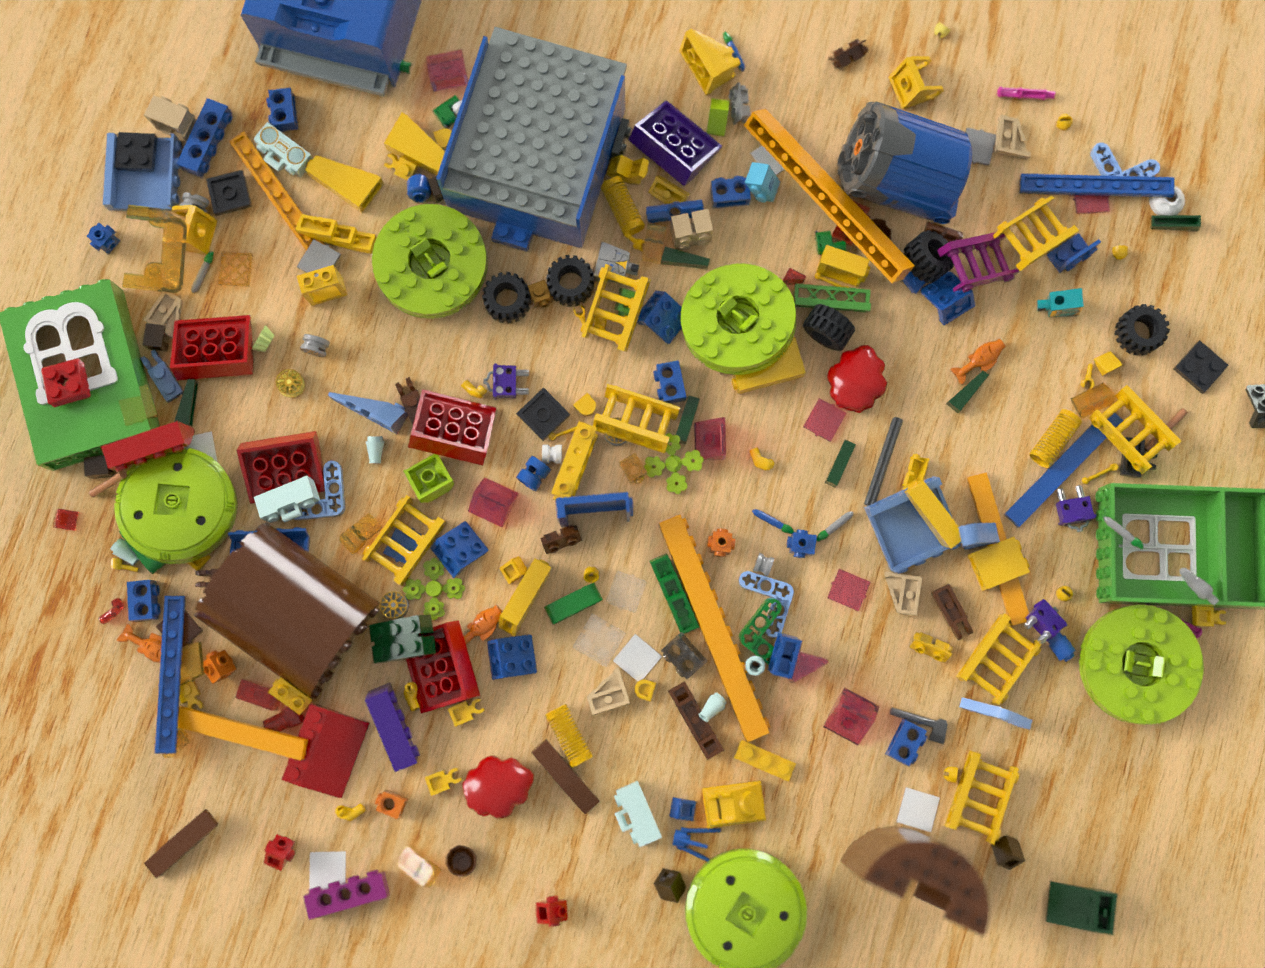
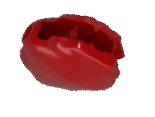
M861 345L853 350L843 352L840 362L829 368L827 381L831 385L829 393L836 402L837 407L861 413L866 409L872 408L875 400L884 395L888 384L883 376L886 365L871 346Z
M495 755L485 757L479 762L476 769L468 771L466 780L462 783L467 806L480 816L491 815L496 819L509 817L516 805H521L528 799V791L534 782V775L530 769L521 765L513 757L503 761Z

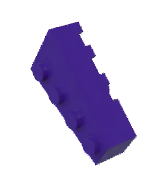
M391 683L369 690L365 702L394 772L417 764L420 753L417 745H413L411 730L406 726L404 713L399 707Z

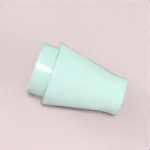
M368 436L365 442L369 463H381L385 441H383L381 436Z
M122 538L118 539L110 548L113 551L112 554L125 560L132 566L139 561V558Z
M752 656L746 661L745 667L749 674L756 676L764 671L765 662L761 657ZM753 661H756L757 663H759V665L754 666L752 663Z
M718 693L710 695L702 711L699 713L700 718L708 722L725 709L726 700Z

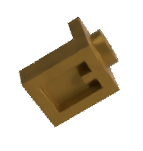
M545 279L528 285L535 308H545L553 302Z

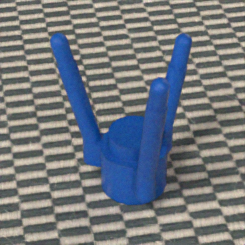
M681 827V830H675L672 845L677 846L679 850L688 852L708 862L710 860L708 857L687 848L689 845L707 849L708 845L690 840L691 835L687 833L721 832V829Z

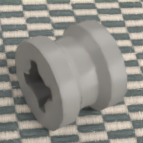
M759 553L753 571H760L768 576L774 558L764 557V554Z

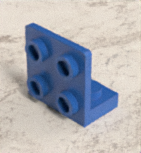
M1078 233L1049 252L1047 257L1059 273L1065 269L1068 272L1076 267L1079 262H1083L1091 257L1098 250L1097 246L1101 241L1098 239L1088 246Z
M949 271L937 281L928 284L920 290L921 294L938 309L939 320L943 325L948 324L975 307L972 290L954 292L953 288L959 285L961 281L952 271Z
M655 290L641 309L637 323L648 326L666 344H670L682 328V306L668 293Z
M466 521L439 537L430 548L453 578L457 577L466 566L488 552V548Z
M532 635L487 641L492 680L537 673Z

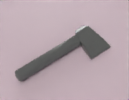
M890 709V715L932 727L933 729L928 740L944 744L948 725L946 720H933L900 709Z

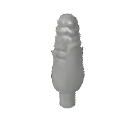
M1187 568L1180 569L1181 577L1199 598L1207 599L1212 605L1219 601L1212 594L1214 590L1208 583L1197 577L1190 570H1187Z

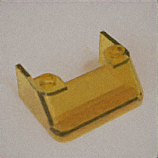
M128 204L126 218L146 220L153 227L163 228L161 263H148L145 266L144 275L124 273L122 287L169 293L179 292L183 287L187 224L182 219L163 209Z

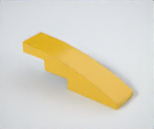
M301 214L295 229L296 232L316 240L372 254L377 239L375 234L359 232L356 227L338 224L337 220Z

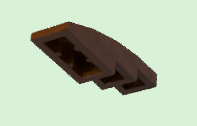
M547 739L531 752L584 814L588 813L600 802Z
M205 809L144 863L145 866L157 879L173 864L178 862L189 850L200 843L219 825L218 822Z

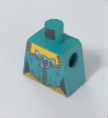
M1082 288L1050 292L1047 299L1037 300V311H1048L1049 317L1079 316L1084 307Z

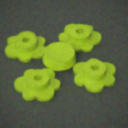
M667 433L666 436L670 438L666 451L671 456L666 459L665 463L660 461L658 456L654 458L649 456L645 459L646 464L643 466V469L647 471L649 477H654L656 475L660 476L666 466L669 471L674 472L671 474V477L666 479L668 483L667 490L680 494L681 490H686L688 485L685 482L686 477L684 475L680 476L677 471L681 469L682 464L687 467L688 471L693 469L699 471L702 468L701 463L704 461V458L700 456L698 450H693L692 452H686L685 457L681 460L680 457L674 455L676 450L681 448L679 444L680 437Z
M432 558L431 561H426L423 564L425 576H429L432 581L428 582L425 587L421 585L419 579L415 581L408 579L406 586L403 587V592L406 593L408 600H413L414 598L420 599L421 594L426 591L427 595L433 598L424 604L426 609L423 614L431 615L432 620H436L438 617L444 616L445 610L443 609L444 603L439 602L435 597H438L443 590L447 593L448 598L460 599L463 595L462 592L465 591V586L462 585L463 582L460 578H455L454 580L448 579L447 584L442 587V584L436 580L439 576L444 575V570H442L444 565L436 558Z

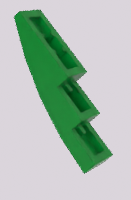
M666 553L650 560L649 562L681 635L699 628L668 554Z

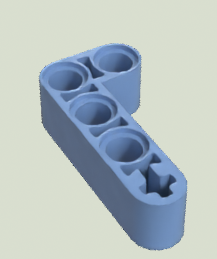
M973 523L958 527L964 550L1000 542L996 523Z

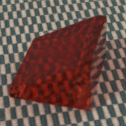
M789 268L783 282L786 285L803 284L806 276Z
M56 509L53 528L75 531L78 512Z

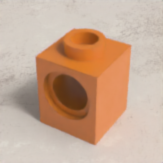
M388 790L383 791L382 794L379 793L375 801V805H377L376 811L399 819L408 799ZM388 798L392 799L395 803L393 809L386 807V800Z

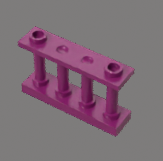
M994 232L951 241L937 250L940 257L948 255L953 261L961 281L959 285L953 288L954 292L960 290L967 292L977 286L1002 280L1005 283L1015 279L1014 275L1021 271L1018 268L1010 270L1000 248V241L1006 238L1004 234L994 238L993 235L996 233ZM988 246L994 251L1002 271L1000 273L995 272L986 250ZM975 249L980 253L988 273L987 276H982L972 252ZM959 253L965 254L974 279L968 280L959 258Z

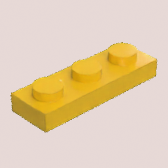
M744 740L740 741L734 755L735 759L788 782L796 765L792 761Z

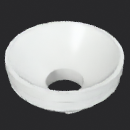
M1174 186L1175 202H1169L1166 197H1150L1149 203L1152 211L1156 215L1179 214L1185 204L1183 192L1177 186Z

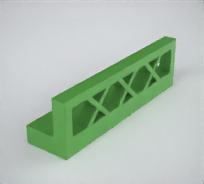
M795 283V307L814 308L816 304H822L835 310L867 313L871 311V303H869L870 289ZM799 288L807 289L811 296L808 298L798 297ZM820 290H825L830 297L828 299H818L815 294ZM839 291L844 292L848 299L846 301H839L834 295ZM857 293L866 294L865 303L856 302L852 297Z

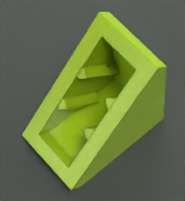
M711 99L707 134L725 137L730 101Z

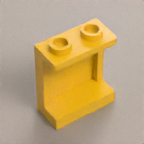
M1015 537L967 555L982 591L1030 572L1028 569L1030 568L1029 562L1023 557L1021 544Z

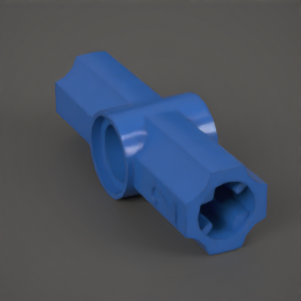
M702 199L685 202L674 201L670 204L647 206L646 214L648 223L671 221V216H676L671 213L670 209L678 208L680 214L688 213L689 218H692L691 212L704 210Z

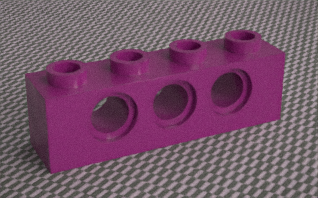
M377 869L367 872L366 877L359 878V875L347 878L348 882L340 884V881L331 882L328 884V888L321 889L320 886L308 889L309 893L303 896L308 919L311 920L387 898L390 895L385 871L379 873ZM362 883L369 884V893L363 892L361 888ZM344 888L350 890V898H345L342 895ZM324 894L330 895V904H326L323 901Z

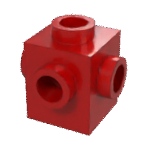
M276 834L273 841L269 840L265 847L263 864L282 871L288 861L291 862L296 853L293 850L295 841Z
M558 896L546 897L547 900L536 902L537 923L555 927L560 926V922L568 921L567 900L559 899Z

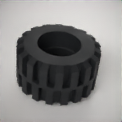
M930 230L923 231L904 248L905 253L903 254L914 264L911 272L919 280H924L926 283L937 281L954 267L951 257L949 258L948 255L940 257L937 250L948 243L941 234H937L935 231L931 232Z
M565 255V259L559 257L558 262L554 261L552 268L549 267L546 277L548 289L556 302L560 301L561 305L564 306L566 303L568 307H572V304L578 306L580 305L579 302H586V298H590L592 295L591 292L594 290L593 270L588 262L585 263V259L581 258L579 260L576 255H573V258ZM567 273H575L582 278L580 285L574 289L562 287L559 281Z
M500 272L498 277L493 275L491 281L487 280L486 287H483L484 295H482L485 308L494 320L498 319L501 323L507 321L508 324L512 323L511 320L517 322L519 317L524 318L526 316L525 312H528L530 309L531 295L528 285L522 277L519 278L515 273L511 275L510 272H506V275H503ZM513 290L518 294V298L512 305L502 306L496 302L500 292Z
M816 304L803 323L804 330L811 338L819 344L836 351H842L855 332L854 325L846 316L834 308L822 304Z
M1147 304L1134 306L1118 319L1119 322L1116 323L1115 328L1117 330L1115 335H1118L1117 343L1121 342L1122 345L1120 347L1122 349L1126 348L1127 353L1134 352L1136 356L1153 352L1164 344V341L1168 338L1167 334L1170 333V329L1167 328L1170 325L1169 321H1165L1167 316L1165 314L1162 315L1160 313L1162 310L1159 308L1155 310L1153 305L1148 307ZM1135 322H1142L1148 327L1149 339L1142 338L1136 333L1134 328Z

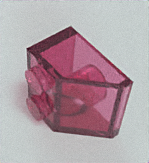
M462 49L426 56L433 92L468 84L469 80Z
M844 687L836 699L823 727L859 745L875 722L879 706Z

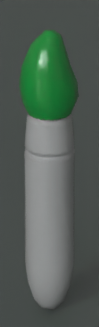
M213 251L207 253L204 257V262L192 284V293L199 289L213 261Z
M852 511L845 513L829 527L821 531L816 541L828 538L830 534L849 521L854 513Z
M1104 517L1105 523L1129 541L1131 545L1144 549L1140 539L1134 537L1112 518Z

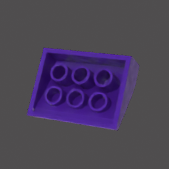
M667 100L635 124L628 141L683 186L694 179L722 147L721 144Z

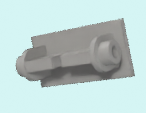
M738 82L729 92L733 125L737 124L740 120H742V123H746L750 117V107L743 105V103H749L748 89L744 85L740 86V82Z

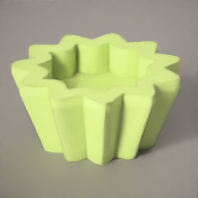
M264 326L252 350L263 352L267 350L275 336L267 326Z

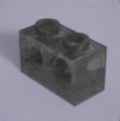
M683 632L678 634L661 650L666 661L672 662L676 667V672L686 679L690 678L707 662L706 658ZM673 645H677L680 648V654L673 651ZM685 661H692L694 667L688 668Z

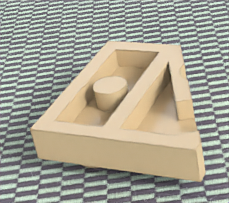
M1000 115L997 121L994 153L1029 159L1031 153L1026 150L1024 144L1026 139L1021 131L1019 119Z
M164 289L144 318V321L150 324L164 325L166 327L165 334L173 338L174 321L180 320L182 299Z
M885 571L884 575L897 613L917 616L922 577Z
M619 667L587 696L593 716L630 705Z

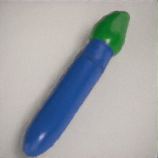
M724 31L723 39L728 47H732L734 53H732L733 58H739L741 64L738 68L744 71L745 64L733 42V38Z
M758 509L752 510L756 517L781 529L782 532L789 534L794 532L791 526L783 524Z

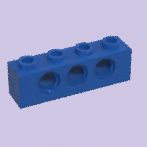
M209 98L206 99L176 163L182 171L203 178L204 174L208 172L209 163L212 157L216 155L218 143L224 138L225 128L232 120V112L227 105ZM217 120L214 125H211L213 121ZM210 136L207 141H203L205 137ZM198 153H202L200 157L195 158Z

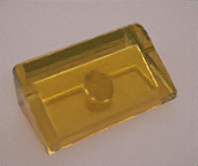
M1103 382L1071 398V402L1080 418L1083 419L1093 414L1097 409L1100 411L1112 405L1115 401V394Z

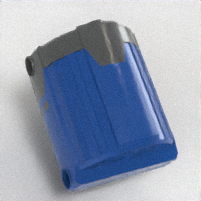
M868 102L866 107L859 112L846 143L842 146L837 161L838 175L842 188L848 195L939 224H948L956 216L958 200L970 173L972 146L968 134L959 129L880 102Z

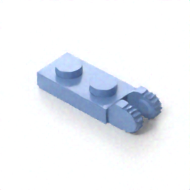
M152 350L151 355L158 364L152 367L150 361L145 356L141 357V361L148 369L147 372L164 399L169 403L182 395L184 390L166 362L161 359L156 350Z

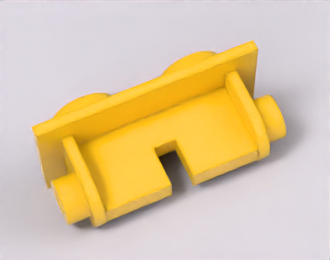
M913 454L910 457L909 471L906 474L904 484H902L903 490L914 480H924L929 458H922L918 454Z
M915 632L914 641L909 646V648L914 649L917 653L926 654L939 662L945 663L952 656L951 651L953 647L950 644L936 639L935 643L932 644L933 637L923 632Z
M282 677L280 679L277 678L272 684L273 687L268 691V693L299 715L312 702L311 698Z

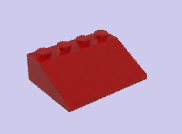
M242 315L174 321L170 369L176 380L253 375L254 354L252 350L251 316Z
M422 389L408 448L483 466L496 407Z
M175 421L103 445L101 448L108 469L121 472L127 470L129 465H142L147 463V459L153 457L154 459H160L166 456L165 453L171 451L177 453L185 450L184 447L190 445L195 430L191 426Z
M317 431L240 443L236 450L250 504L255 503V496L305 476L314 480L318 493L325 492L322 455Z
M459 620L434 626L432 633H420V637L434 636L436 654L406 659L411 680L418 688L416 698L421 714L480 696Z
M310 704L298 737L308 740L305 757L303 760L289 758L281 780L306 789L342 798L370 723L318 704Z

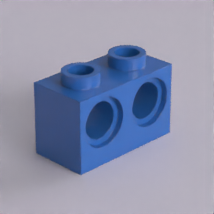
M291 87L268 90L269 97L266 98V101L271 111V115H268L269 123L280 132L299 130L295 94ZM284 99L281 104H277L279 100ZM286 117L284 121H279L280 118Z
M735 176L733 179L716 178L711 181L712 208L749 205L751 195L750 189L745 184L746 178ZM742 188L744 192L738 193L735 189ZM719 189H722V190H724L726 193L723 194V195H720V194H718L716 191L719 190Z
M679 360L657 364L656 371H653L655 382H659L660 389H657L659 400H663L666 403L686 401V392ZM665 370H669L673 375L670 378H665L662 373ZM673 388L676 394L669 396L666 394V390Z
M141 580L127 582L129 621L138 622L159 619L158 615L161 613V607L157 599V595L160 593L157 581ZM146 586L147 593L142 596L141 589ZM147 605L148 613L143 615L142 609Z
M778 632L768 671L773 675L792 679L802 640L795 636Z
M902 719L885 755L906 766H910L911 763L914 764L918 757L916 752L919 746H923L927 739L925 735L927 730L906 719ZM911 729H914L916 732L914 740L908 738V732ZM901 747H905L908 751L907 756L901 758L899 755Z

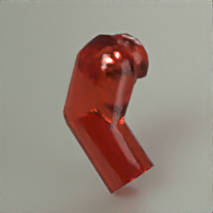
M120 598L112 600L111 605L113 607L99 616L101 624H107L124 609L125 605Z

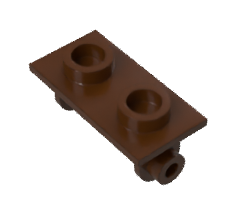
M855 39L848 43L849 47L846 49L841 47L833 51V56L828 59H834V68L842 69L852 63L849 58L850 55L853 61L865 56L868 49L862 43L866 42V39L862 41Z
M929 221L926 223L925 232L927 230L935 231L937 234H941L948 242L963 239V232Z
M570 525L560 529L561 536H558L556 531L543 535L544 537L540 539L546 554L555 553L561 548L574 546L582 541L577 525Z

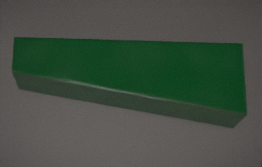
M1201 215L1151 216V229L1198 231L1201 227Z
M669 247L664 248L661 258V264L700 269H708L710 262L708 258Z
M983 370L950 399L946 405L959 413L989 374Z
M194 379L187 380L174 422L178 421L188 426H193L198 381Z
M688 395L676 433L680 437L679 443L686 444L700 398Z
M844 440L826 478V484L834 488L838 486L856 444Z

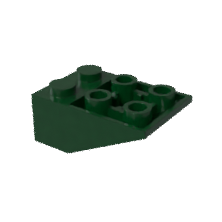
M1050 881L1046 922L1113 935L1117 893L1109 890Z

